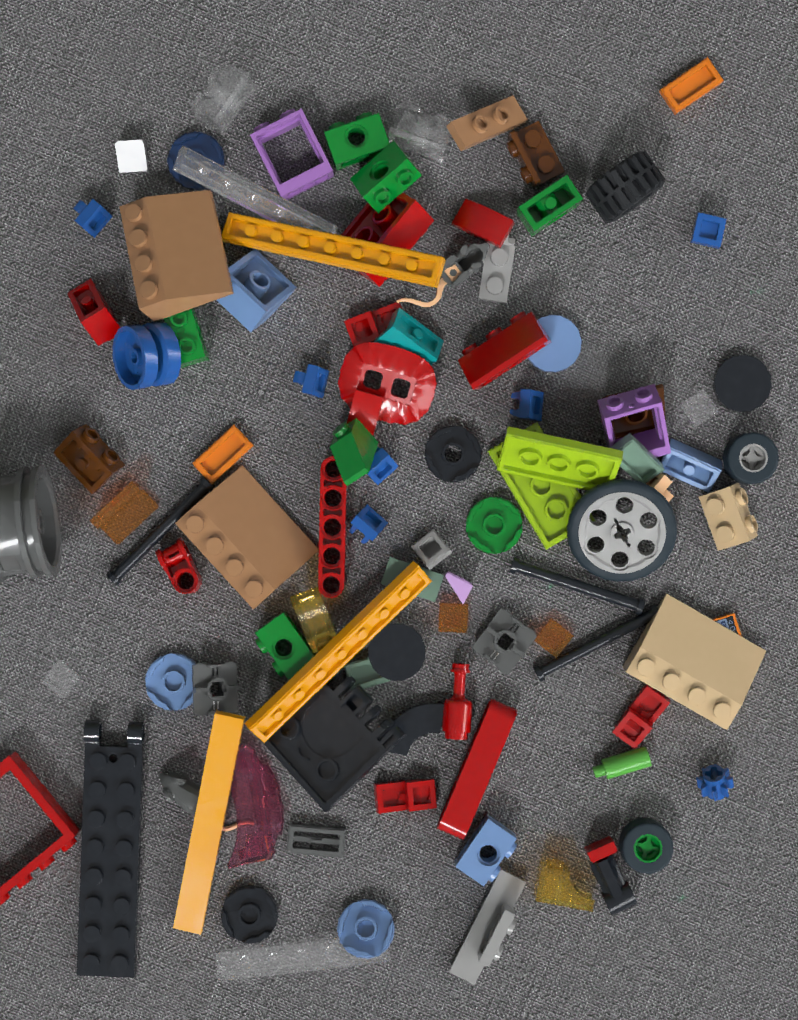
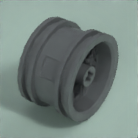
M42 465L34 466L32 470L29 467H22L14 475L0 476V583L5 582L10 575L29 573L33 579L41 578L44 574L48 577L57 576L62 559L61 523L54 486L47 469Z

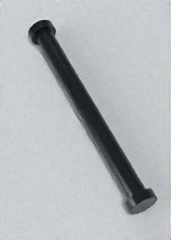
M204 476L199 480L201 483L114 571L109 570L106 573L107 577L115 585L119 586L122 583L121 579L176 525L175 523L209 491L211 492L215 489Z
M515 556L511 562L509 573L515 574V572L617 604L634 610V613L641 615L645 598L639 597L635 599L521 562L519 561L520 558Z
M655 604L649 606L650 610L540 667L538 664L533 666L539 681H544L545 676L648 624L656 614L657 606Z

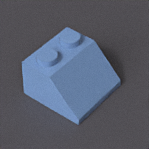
M253 249L229 267L234 294L217 299V301L247 330L252 332L264 323L297 287L257 249Z

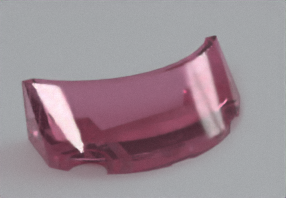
M249 744L239 745L230 791L236 808L237 836L232 856L227 863L228 869L270 860L276 852L274 846L277 837L282 835L284 806L277 779L270 766L262 764L255 755L256 750Z

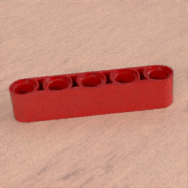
M334 456L326 458L320 468L318 587L321 594L328 598H335L344 590L346 569L347 485L343 482L341 474L338 477L332 478L326 473L327 465L335 461ZM331 490L339 491L342 497L340 504L334 507L328 505L325 499L326 494ZM329 519H337L340 522L341 530L337 535H330L326 532L325 524ZM333 547L340 552V560L336 564H330L325 560L324 554L328 548ZM331 576L337 578L340 583L339 590L333 593L328 592L324 588V580Z
M494 699L489 700L443 808L436 829L464 840L518 712L517 709Z

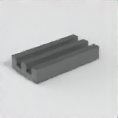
M289 823L286 853L344 858L346 827ZM294 831L340 835V838L296 835ZM293 841L339 845V850L293 846Z

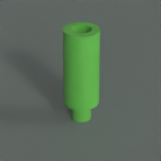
M644 746L601 759L602 764L594 766L592 769L595 778L606 776L608 780L651 767L652 764L648 751Z

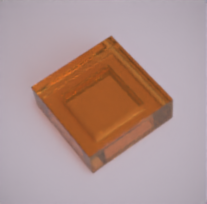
M439 602L438 632L467 633L468 604Z
M550 618L537 634L534 641L557 658L574 635Z

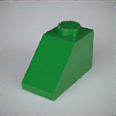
M357 418L348 424L343 422L338 425L333 431L334 436L330 444V449L342 480L347 486L370 471L379 443Z

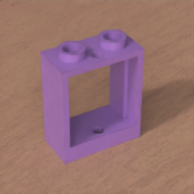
M302 108L297 111L290 109L279 116L280 120L272 124L269 122L262 123L254 128V133L250 134L283 202L334 177L333 169ZM300 125L320 164L282 183L263 143Z
M655 384L597 400L608 448L622 439L615 440L611 420L652 409L655 428L633 434V436L655 457L671 453L663 405Z

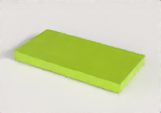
M538 422L524 429L544 434ZM503 442L487 451L496 467ZM499 471L545 550L567 538L569 515L575 503L581 498L576 487ZM590 513V516H589L590 519H591L593 522L596 521V520L594 519L592 513Z
M508 426L496 470L590 490L598 484L615 480L623 459V451Z

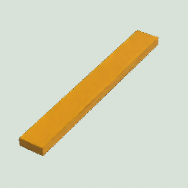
M228 212L221 234L222 240L225 243L438 288L446 261L442 256Z
M413 561L244 724L265 743L432 580Z
M216 710L214 714L173 925L174 929L200 935L203 931L245 716Z

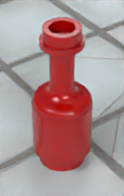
M452 663L450 672H454L453 696L444 701L442 731H445L446 739L467 740L468 733H471L473 706L472 701L465 698L466 673H470L469 664Z

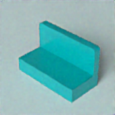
M399 307L392 314L388 328L374 342L408 350L421 356L432 365L439 358L444 340Z

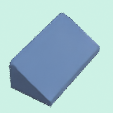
M671 438L669 441L671 453L663 455L660 460L665 469L663 473L709 493L722 471L723 462Z

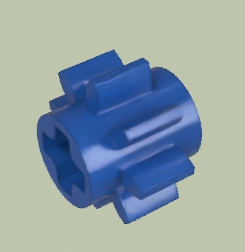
M717 764L702 768L703 777H696L702 797L708 796L714 801L721 800L724 797L728 798V789L734 788L733 777H730L729 769H723Z

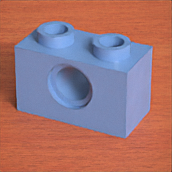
M486 814L454 860L455 867L482 886H485L488 880L493 882L501 870V867L498 866L504 857L509 858L517 847L515 833ZM483 846H493L496 849L494 855L489 858L481 856L480 850Z

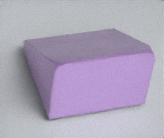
M449 571L446 572L444 576L461 603L464 604L473 587L472 583Z

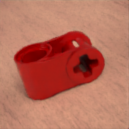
M181 537L177 539V543L170 547L155 551L160 565L167 573L176 591L182 594H192L200 589L202 585L201 575L186 543ZM185 573H190L194 578V584L190 589L183 588L180 582L182 575Z

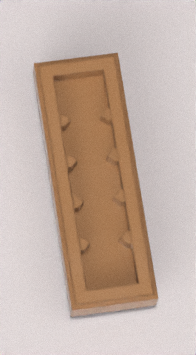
M514 95L453 120L446 127L460 151H463L523 125L528 119Z

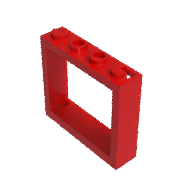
M16 751L0 762V779L11 771L63 835L0 886V905L11 897L8 891L13 887L17 886L21 889L33 879L30 874L38 867L43 871L56 859L52 856L59 849L66 852L78 842L74 837L81 831Z

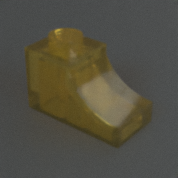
M318 587L290 597L306 640L313 653L319 652L337 635L328 607Z
M548 858L547 862L539 861L533 893L535 901L593 912L595 900L592 894L580 890L571 882L569 878L570 870L568 866L564 865L563 861Z

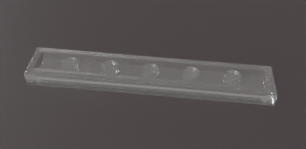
M182 146L178 152L173 168L175 172L267 220L336 234L339 228L185 146Z
M338 936L216 950L215 952L218 982L390 962L389 948L378 957L371 959L357 958L345 950Z

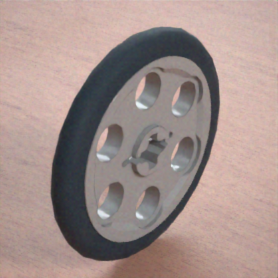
M628 479L610 480L598 484L585 492L575 503L567 524L568 544L578 563L591 574L616 582L633 581L646 577L656 571L668 559L677 537V520L666 498L655 488L642 482ZM622 497H627L633 503L630 509L623 511L616 507V502ZM594 510H602L606 514V518L599 523L593 522L589 516ZM650 512L655 514L657 518L652 525H644L640 522V517L644 513ZM614 518L617 519L623 529H627V541L629 544H627L624 536L617 533V522ZM600 537L604 544L600 549H592L587 544L589 539ZM642 540H650L654 543V547L649 552H642L638 549V544ZM616 552L626 553L628 558L623 564H616L611 559L612 555Z

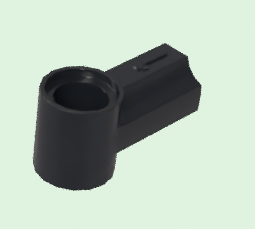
M612 854L594 863H589L602 889L601 895L611 916L638 904Z

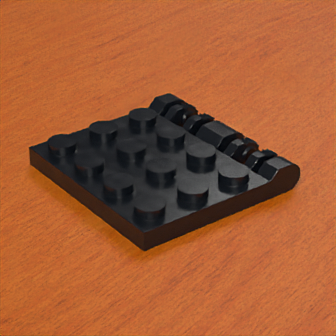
M344 667L265 743L262 741L324 812H329L406 736L402 729L396 726L381 741L379 740L394 725L395 722L391 718L384 720L373 732L367 727L369 723L380 715L382 708L376 705L361 719L358 717L373 703L374 699L361 685L355 687L344 699L341 698L355 684L356 680L352 676L344 679L335 690L330 687L329 683L342 673Z

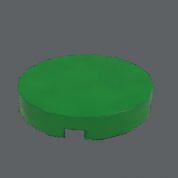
M488 497L478 501L470 509L466 518V532L469 540L477 549L486 553L499 554L510 550L518 542L522 534L523 525L519 510L512 502L501 497Z

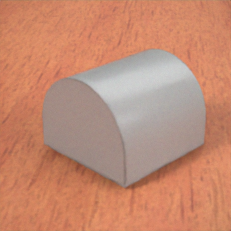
M434 529L411 546L429 570L452 553Z

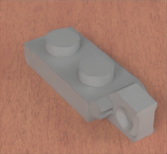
M509 234L501 248L489 243L490 247L483 264L478 300L507 303L516 247L514 246L515 239L509 238Z

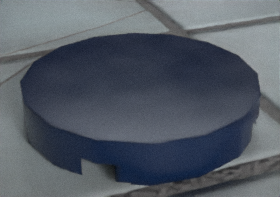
M194 131L183 134L172 144V148L168 153L167 163L169 172L178 184L186 189L198 191L207 189L218 182L224 173L225 157L223 149L216 139L202 132Z

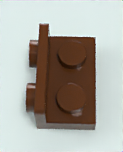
M539 121L517 132L515 130L509 132L507 138L509 142L506 143L511 157L513 159L518 158L522 166L519 168V172L526 184L530 183L532 188L535 189L565 173Z
M87 424L73 430L53 452L92 495L98 492L113 474L125 466L120 460L119 455L110 449L100 438L98 432Z

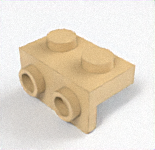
M739 483L699 496L718 551L751 541L758 536L757 521L753 515H750L747 506V493L740 487Z

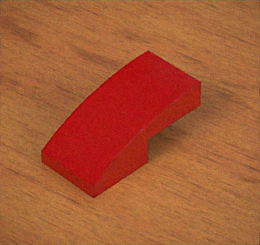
M465 199L451 224L476 238L478 236L501 248L515 223L514 220L486 206Z
M395 302L380 309L368 311L345 320L344 323L353 347L366 342H374L388 328L392 314L399 307L403 310L401 302Z
M356 389L347 424L357 418L374 436L384 397Z
M646 684L621 716L612 733L636 749L652 730L653 723L670 704V699Z
M434 779L373 783L375 806L378 814L437 808Z

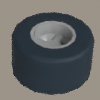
M751 432L740 434L731 439L724 449L722 459L724 469L729 477L738 483L748 485L762 483L769 479L777 469L779 456L778 449L771 439L764 434Z

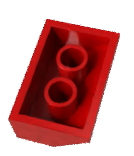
M401 193L379 213L367 203L341 235L411 250L420 237L426 233L434 219L415 199ZM357 271L378 287L388 279V277Z
M524 311L520 312L509 320L512 325L503 331L500 327L496 328L485 336L486 342L480 346L474 343L461 352L463 357L458 362L473 390L481 389L551 343L550 338L532 312L527 315Z

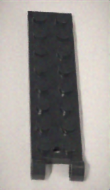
M85 721L77 976L134 978L136 975L145 722L129 721L127 729L128 746L101 745L102 721ZM115 754L118 758L117 761H111L110 755Z

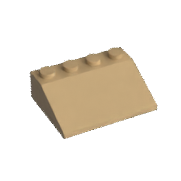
M666 593L657 607L656 614L647 624L622 667L628 674L727 730L745 700L766 650Z

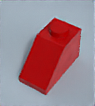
M90 278L67 293L81 324L96 344L100 346L104 342L112 340L121 326L94 281Z

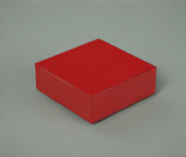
M611 836L584 847L590 861L593 863L618 851Z

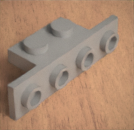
M503 869L500 870L449 969L450 973L475 985L484 966L490 967L493 960L497 961L504 948V945L501 943L506 934L511 935L517 923V919L514 918V906L526 884L525 880Z

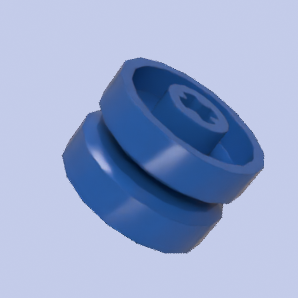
M152 322L144 325H126L118 329L112 346L115 371L126 388L138 390L150 386H165L175 382L181 368V351L178 339L173 329L167 323Z

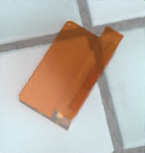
M131 481L90 522L97 529H102L115 544H121L159 508V505L137 481Z

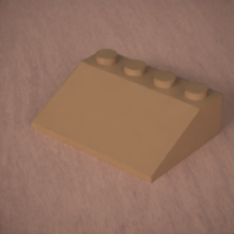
M211 190L148 196L119 206L138 307L152 321L155 322L234 294Z
M243 465L175 523L252 609L257 608L319 551V548Z

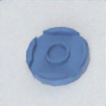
M548 315L541 317L538 321L550 338L551 343L527 359L534 367L543 372L566 370L576 361L581 352L582 340L579 330L572 321L562 316Z
M170 653L159 657L150 665L146 673L145 685L147 694L155 705L165 710H181L193 703L192 665H195L196 662L192 658L184 654Z
M363 899L352 903L343 910L338 919L337 933L340 943L348 953L357 958L371 959L380 956L389 948L394 939L395 926L392 915L384 905L375 900Z

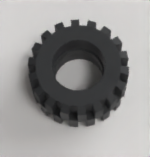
M641 151L629 156L602 175L588 188L585 195L603 221L611 223L650 198L663 186L666 179L648 153Z

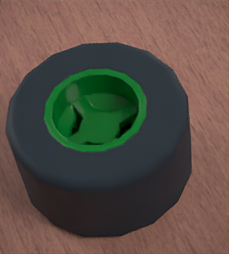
M639 818L631 821L623 828L620 834L619 849L623 859L633 870L640 873L652 874L661 871L669 864L673 856L674 844L670 834L659 822L651 818Z

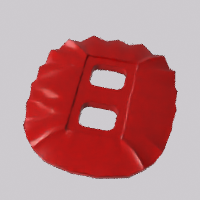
M366 342L356 345L345 356L337 384L340 389L341 399L347 403L349 408H351L356 389L383 396L384 400L378 421L406 425L419 421L429 411L437 382L434 369L421 356L396 346ZM373 370L382 374L383 378L379 389H373L364 385L366 371ZM399 378L410 382L407 397L403 398L392 394L391 389L394 379Z

